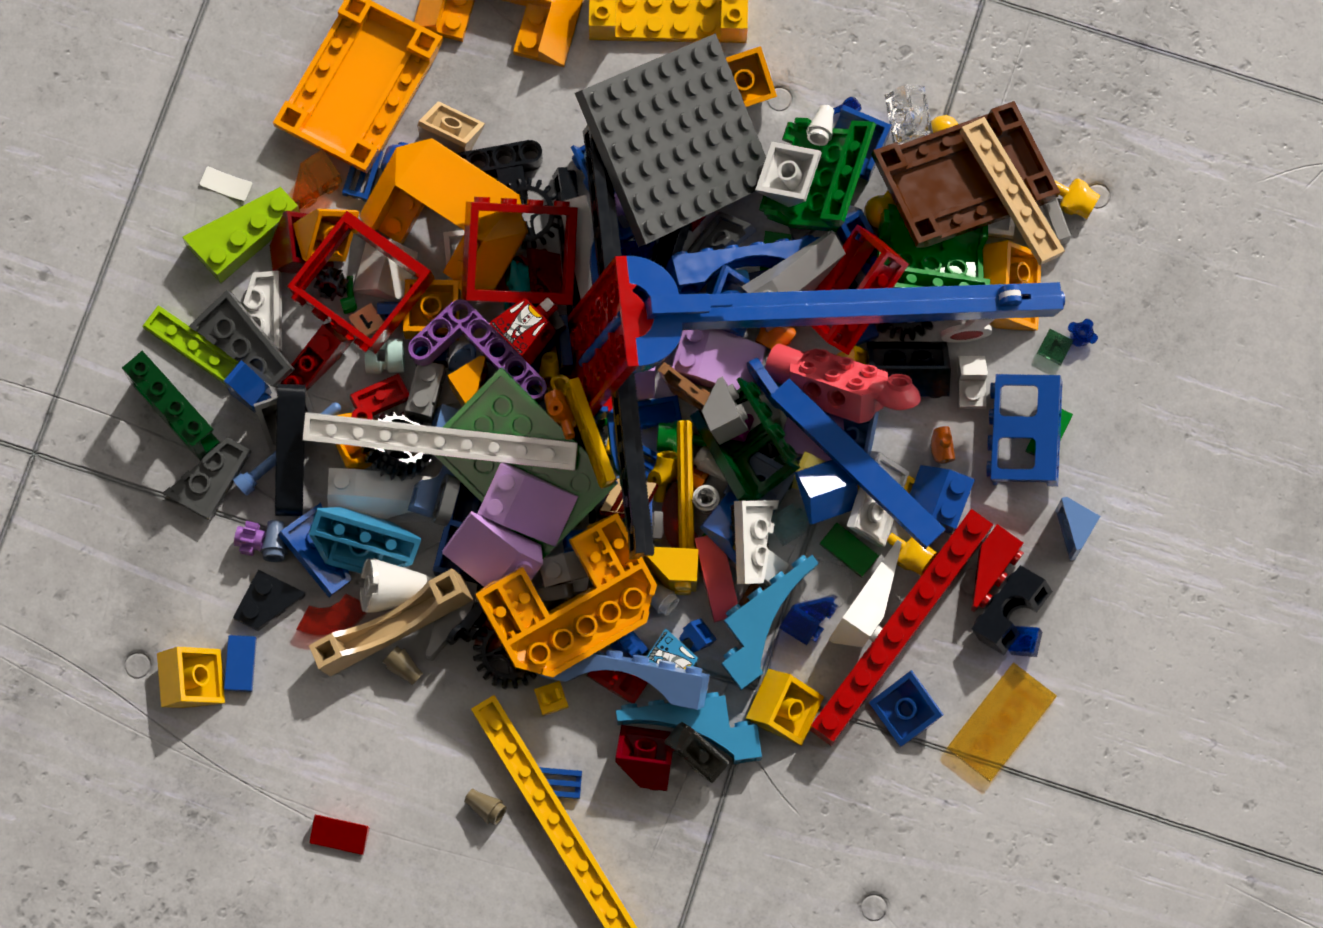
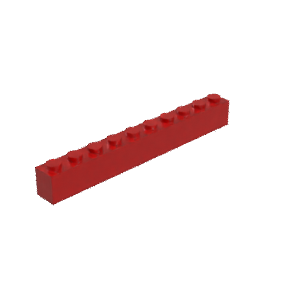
M971 508L885 624L874 642L871 643L811 724L809 730L830 746L834 744L987 537L994 524Z

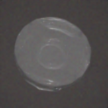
M833 557L816 558L819 563L818 566L799 582L801 597L810 607L819 611H831L840 608L848 600L852 592L853 578L847 566Z

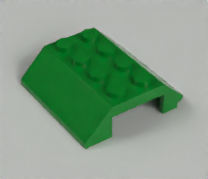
M796 117L794 123H787L782 141L793 146L822 152L806 202L788 207L763 195L759 211L764 212L767 219L791 228L819 231L832 230L837 232L845 222L876 124L869 121H851L849 129L833 128L832 139L826 145L818 146L812 144L807 138L806 130L812 121L809 118Z
M888 204L887 209L883 210L877 237L909 264L893 288L990 285V279L984 278L983 248L989 237L988 225L926 248H916L896 205ZM876 249L878 258L881 253ZM887 259L884 264L888 266L890 261Z

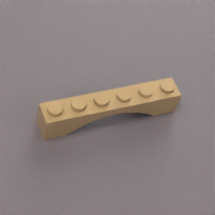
M450 569L429 580L413 597L390 612L361 625L333 632L310 644L309 647L318 669L331 677L473 601V598L463 576L454 569Z

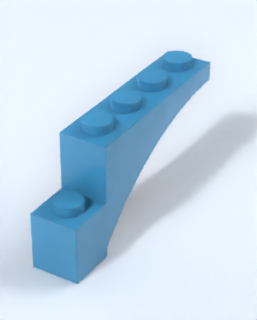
M805 555L801 556L791 564L794 569L787 574H784L783 571L779 572L769 580L772 584L764 591L759 587L747 596L750 600L742 607L736 604L725 613L728 617L724 620V623L742 648L738 650L735 646L724 654L725 661L721 665L740 690H743L763 675L761 659L771 624L789 593L807 574L818 566L819 563L813 555L808 558Z
M718 692L706 693L705 705L698 710L665 703L664 700L650 701L648 706L637 707L636 703L625 704L621 706V710H616L617 725H658L690 733L733 758L734 764L761 761L762 759L757 724L751 725V721H741L734 723L735 727L730 728L725 695L719 696Z

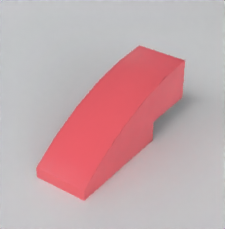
M707 535L694 538L714 623L723 621L728 617L725 613L738 604L727 555Z

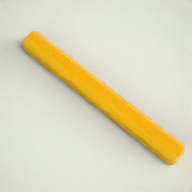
M690 420L677 421L679 548L694 549L692 422Z

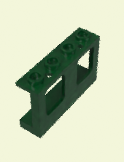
M143 350L122 367L131 385L200 462L204 456L220 443L212 434L214 429Z
M739 377L736 380L740 385V388L737 390L740 398L736 402L739 405L748 400L761 421L759 425L749 432L745 442L728 440L719 445L710 432L701 411H695L690 415V418L737 500L758 501L801 467L795 459L798 457L796 451L783 438L785 432L771 418L773 415L772 410L765 402L761 401L759 388L752 381L749 383ZM772 441L786 464L765 481L760 482L749 460Z

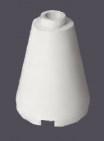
M366 559L361 578L365 579L364 587H360L362 611L375 613L393 610L413 597L433 578L432 576L377 559Z

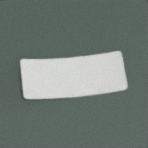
M209 166L206 167L200 181V185L242 201L246 200L253 184L250 181L234 177Z

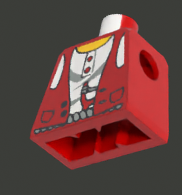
M548 297L536 308L524 298L497 316L489 324L531 365L556 332V329L547 319L558 308Z

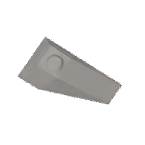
M831 230L741 286L744 293L814 291L846 253L834 231ZM764 327V328H765L766 332H769L770 330L774 329L775 327Z

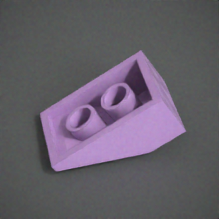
M721 329L683 330L672 368L689 379L693 384L713 388L717 379L723 376L728 386L733 384L736 390H738L740 385L736 379L739 377L749 383L752 381L756 385V380L753 379L747 369V362L758 358L762 363L767 347Z
M503 462L499 465L477 514L502 526L556 546L578 496Z
M472 511L442 550V554L484 587L493 580L498 581L520 567H524L530 580H532L543 565L540 544Z

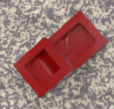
M600 670L588 672L586 675L631 704L637 701L648 684L643 679L622 671Z

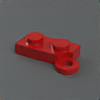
M399 373L350 394V400L355 408L351 417L357 418L359 414H364L367 419L372 420L374 415L408 401L409 392Z

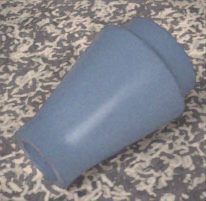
M270 520L267 522V530L260 551L265 561L282 562L285 560V555L288 554L286 544L278 536L279 532L284 529L282 521Z

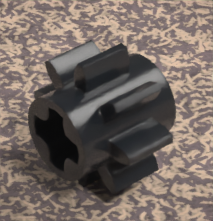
M331 266L328 267L326 272L320 270L314 284V288L318 289L320 297L333 301L336 295L344 296L346 292L345 287L349 279L344 278L343 270H338Z

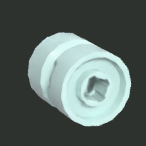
M403 338L388 339L376 354L369 349L367 352H364L366 374H381L383 370H387L389 373H404ZM379 351H385V361H379Z

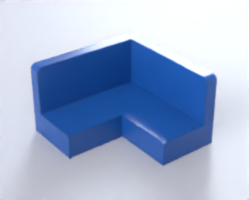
M843 105L834 128L849 129L851 121H869L876 124L859 175L860 178L869 181L876 167L871 154L873 150L885 146L892 125Z

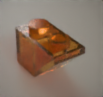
M323 149L300 163L292 197L299 209L312 206L316 203L318 197L324 193H333L339 188V184L342 183L340 173Z

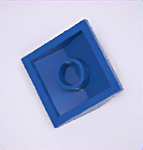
M833 460L794 472L810 525L852 511L858 494L857 483Z
M728 492L699 528L736 564L734 501L739 500H737L734 494Z
M912 670L869 702L900 747L927 730L944 715Z

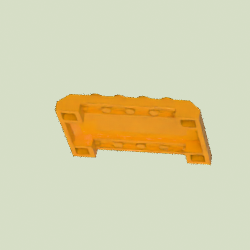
M344 0L337 11L338 17L289 101L284 102L273 121V125L367 173L372 168L380 152L384 149L438 55L443 37L371 0Z

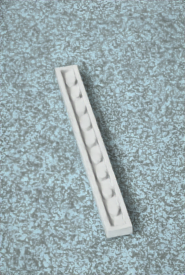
M308 412L305 413L303 440L576 470L578 442Z

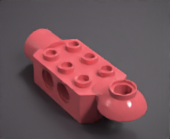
M777 344L770 351L765 365V369L774 382L783 384L790 378L824 412L859 424L870 421L874 414L883 409V407L893 410H906L914 408L921 401L920 393L912 384V379L909 376L894 374L888 377V372L877 369L875 366L865 365L853 361L849 357L832 354L825 349L815 348L803 352Z

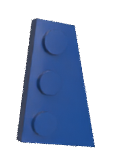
M320 502L281 530L278 536L330 598L349 584L352 578L348 570L325 564L309 536L317 508H323Z

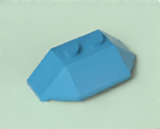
M342 507L317 508L309 530V536L325 564L362 574L366 559H377L400 567L413 565L421 543L420 537L391 521Z

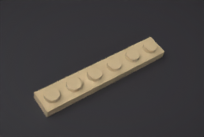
M983 117L963 126L960 130L962 137L1039 265L1063 255L1065 252L1063 246L986 118Z

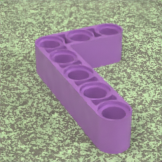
M458 299L453 301L409 343L408 351L414 363L419 366H427L463 335L486 357L497 371L502 367L510 375V370L513 367H523L524 371L521 375L516 377L510 376L527 393L533 385L543 387L540 394L530 395L538 404L544 400V395L548 393L544 379L466 300ZM461 309L468 311L466 318L461 320L455 318L457 311ZM439 328L448 329V334L445 337L438 338L435 336ZM478 328L486 329L487 332L484 337L479 339L473 337V333ZM420 346L429 348L424 356H417L415 352ZM496 347H503L505 349V353L501 357H493L491 355Z

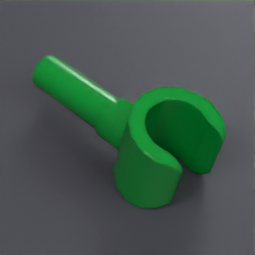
M347 276V279H349L347 284L348 297L340 299L344 314L357 310L353 292V276Z

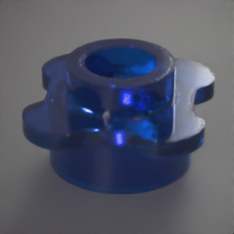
M1084 319L1083 322H1071L1068 325V331L1071 332L1070 337L1074 346L1081 347L1089 343H1096L1098 336L1093 331L1094 323L1092 320Z

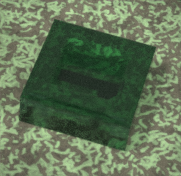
M1049 329L1037 354L1061 366L1074 340Z

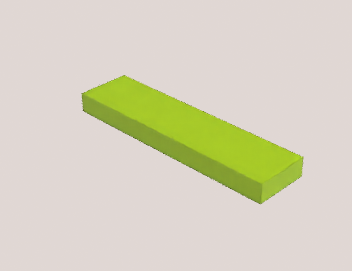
M159 305L142 326L143 329L223 384H225L224 380L239 363Z

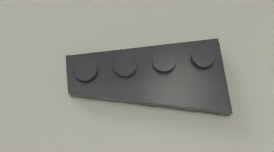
M226 290L189 325L190 328L200 333L238 362L242 360L263 381L276 388L278 384L295 370L231 291Z

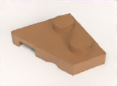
M663 362L658 372L672 394L678 395L680 399L702 411L711 393L706 389H699L689 379Z

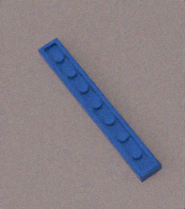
M790 378L770 395L769 399L925 550L944 533L945 528Z

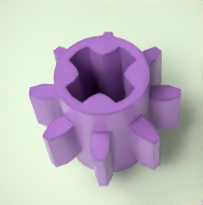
M246 521L245 527L238 526L236 529L234 546L240 547V554L253 556L254 550L261 551L265 531L260 530L259 523Z

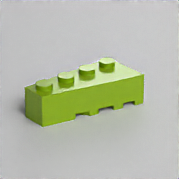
M279 187L188 233L182 238L186 247L222 283L272 240L284 211L300 212L293 199Z

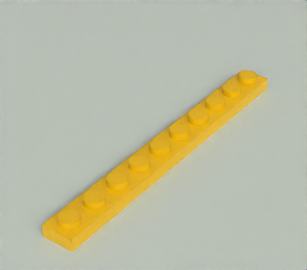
M493 695L471 708L473 715L604 928H637L496 696Z

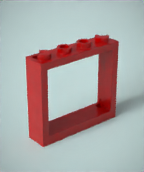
M474 197V202L466 201L461 299L517 303L526 298L530 303L540 304L548 297L554 304L573 305L578 208L570 207L569 201H554V206L543 205L544 200L527 199V205L517 204V199L501 198V203H490V197ZM479 211L566 215L562 293L475 289Z
M346 211L287 287L293 294L291 298L302 307L307 304L313 308L311 313L323 322L328 319L334 324L332 328L343 337L348 334L354 338L355 341L353 343L364 352H367L369 349L376 354L430 286L435 277L431 270L353 214ZM351 231L417 278V281L371 339L305 292L309 284Z
M857 224L842 246L846 254L814 291L847 290L874 248L881 254L857 289L893 288L909 264L879 237ZM858 233L862 235L859 240L855 238ZM887 259L890 261L888 266L884 264ZM869 324L833 325L832 327L829 325H815L811 327L828 344L849 355Z

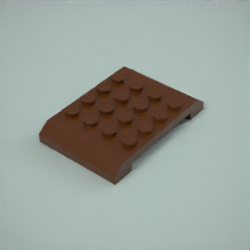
M1015 101L992 108L989 114L900 145L895 142L873 150L871 156L916 248H926L1010 217L960 133L963 126L983 117L986 118L1038 207L1058 197L1060 190Z

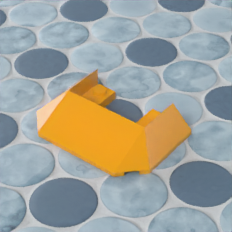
M420 0L414 22L442 37L463 42L475 0ZM502 0L526 6L513 54L565 67L583 0Z
M433 138L396 147L359 217L373 230H379L392 240L404 244L425 205L465 231L466 201L474 202V197H490V203H501V198L517 199V204H521L519 194ZM479 211L475 289L496 290L528 233L526 221H523L522 213ZM464 235L443 271L444 274L453 280H459L457 288L462 290Z
M618 513L587 526L588 529L569 539L593 586L549 612L524 567L518 568L498 581L493 580L475 594L514 667L555 677L647 623L651 600L655 594L657 584L642 556L639 559H629L628 532H626V527Z

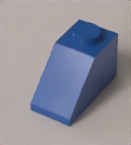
M242 360L224 380L229 393L254 413H256L254 404L271 398L272 392L270 387Z

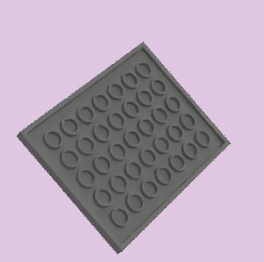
M716 33L575 93L638 247L646 245L756 191L766 155Z

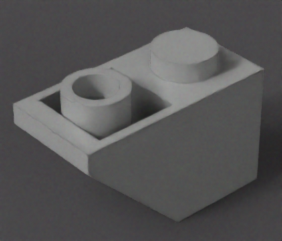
M723 376L717 379L702 410L710 432L719 445L748 431L745 423L748 415L743 405H738L736 402L740 398L733 384L728 386Z

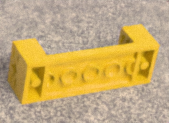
M589 0V40L696 42L716 33L719 43H747L748 0Z

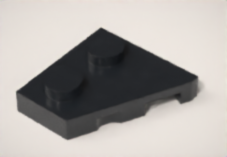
M258 569L233 619L259 631L269 624L270 620L284 613L296 601L302 600L306 594Z

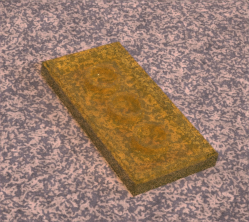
M1013 662L946 749L987 781L991 782L1057 695Z

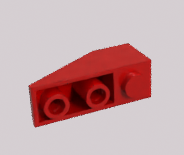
M332 322L322 324L291 364L295 370L280 384L305 385L308 391L339 360L354 341V338L348 334L343 337L332 328L334 325Z
M998 524L979 550L971 611L973 612L978 607L984 609L992 598V595L989 594L990 590L994 585L997 587L1001 586L1008 576L1004 572L1010 563L1015 566L1024 554L1020 550L1024 542Z

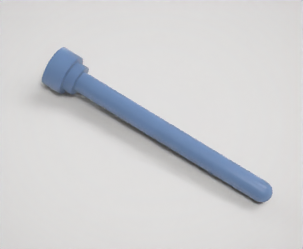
M332 403L320 414L336 415L340 412L341 406L339 403ZM276 451L250 473H240L233 479L246 496L255 490L254 486L258 484L256 481L276 465Z

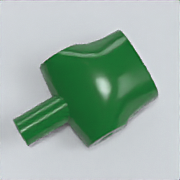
M677 421L659 423L656 451H673L677 453ZM692 434V445L706 446L701 435Z

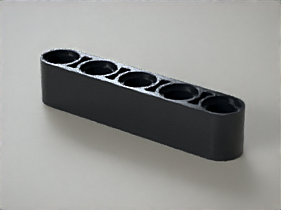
M534 140L456 153L471 164L475 161H483L485 166L480 170L493 178L497 177L496 170L523 165L524 172L538 169L543 162L541 145ZM533 151L538 155L534 159H526L524 154ZM502 156H508L511 158V161L508 164H501L498 162V159Z
M278 384L275 516L303 515L305 442L303 440L306 388L305 385Z

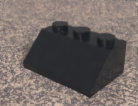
M867 341V365H872L877 369L888 372V377L894 374L909 376L912 379V384L918 389L920 397L940 398L950 396L951 365L947 342Z

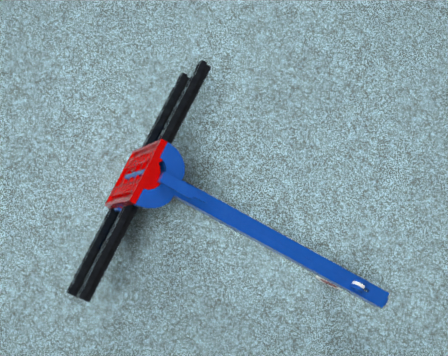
M588 125L583 130L594 242L590 248L592 286L581 299L574 272L573 305H566L574 365L571 375L564 376L568 377L569 380L579 377L604 447H606L605 433L603 432V427L598 424V420L607 418L610 455L614 469L619 475L622 488L626 532H628L629 559H639L641 556L654 555V540L646 485L647 479L645 478V458L643 457V441L641 440L640 414L638 413L637 387L635 386L636 380L634 375L635 373L650 370L662 363L678 345L682 330L969 320L965 324L952 326L941 332V339L943 341L958 343L975 341L991 335L992 327L989 324L995 319L1054 317L1064 309L1065 294L1061 291L1060 282L730 294H679L672 276L657 263L637 256H621L614 187ZM558 167L552 175L554 191L558 195L555 201H565L579 196L575 170H567V167ZM557 219V223L560 225L558 235L563 272L565 228L563 220ZM576 424V426L573 428L574 432H579ZM580 435L581 446L585 449L583 440ZM609 493L588 513L590 525L613 515V512L601 510Z

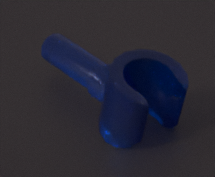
M848 97L841 105L833 108L834 115L840 113L843 105L857 111L862 109L861 104L855 97Z

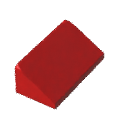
M315 814L309 843L364 855L370 828L366 825Z

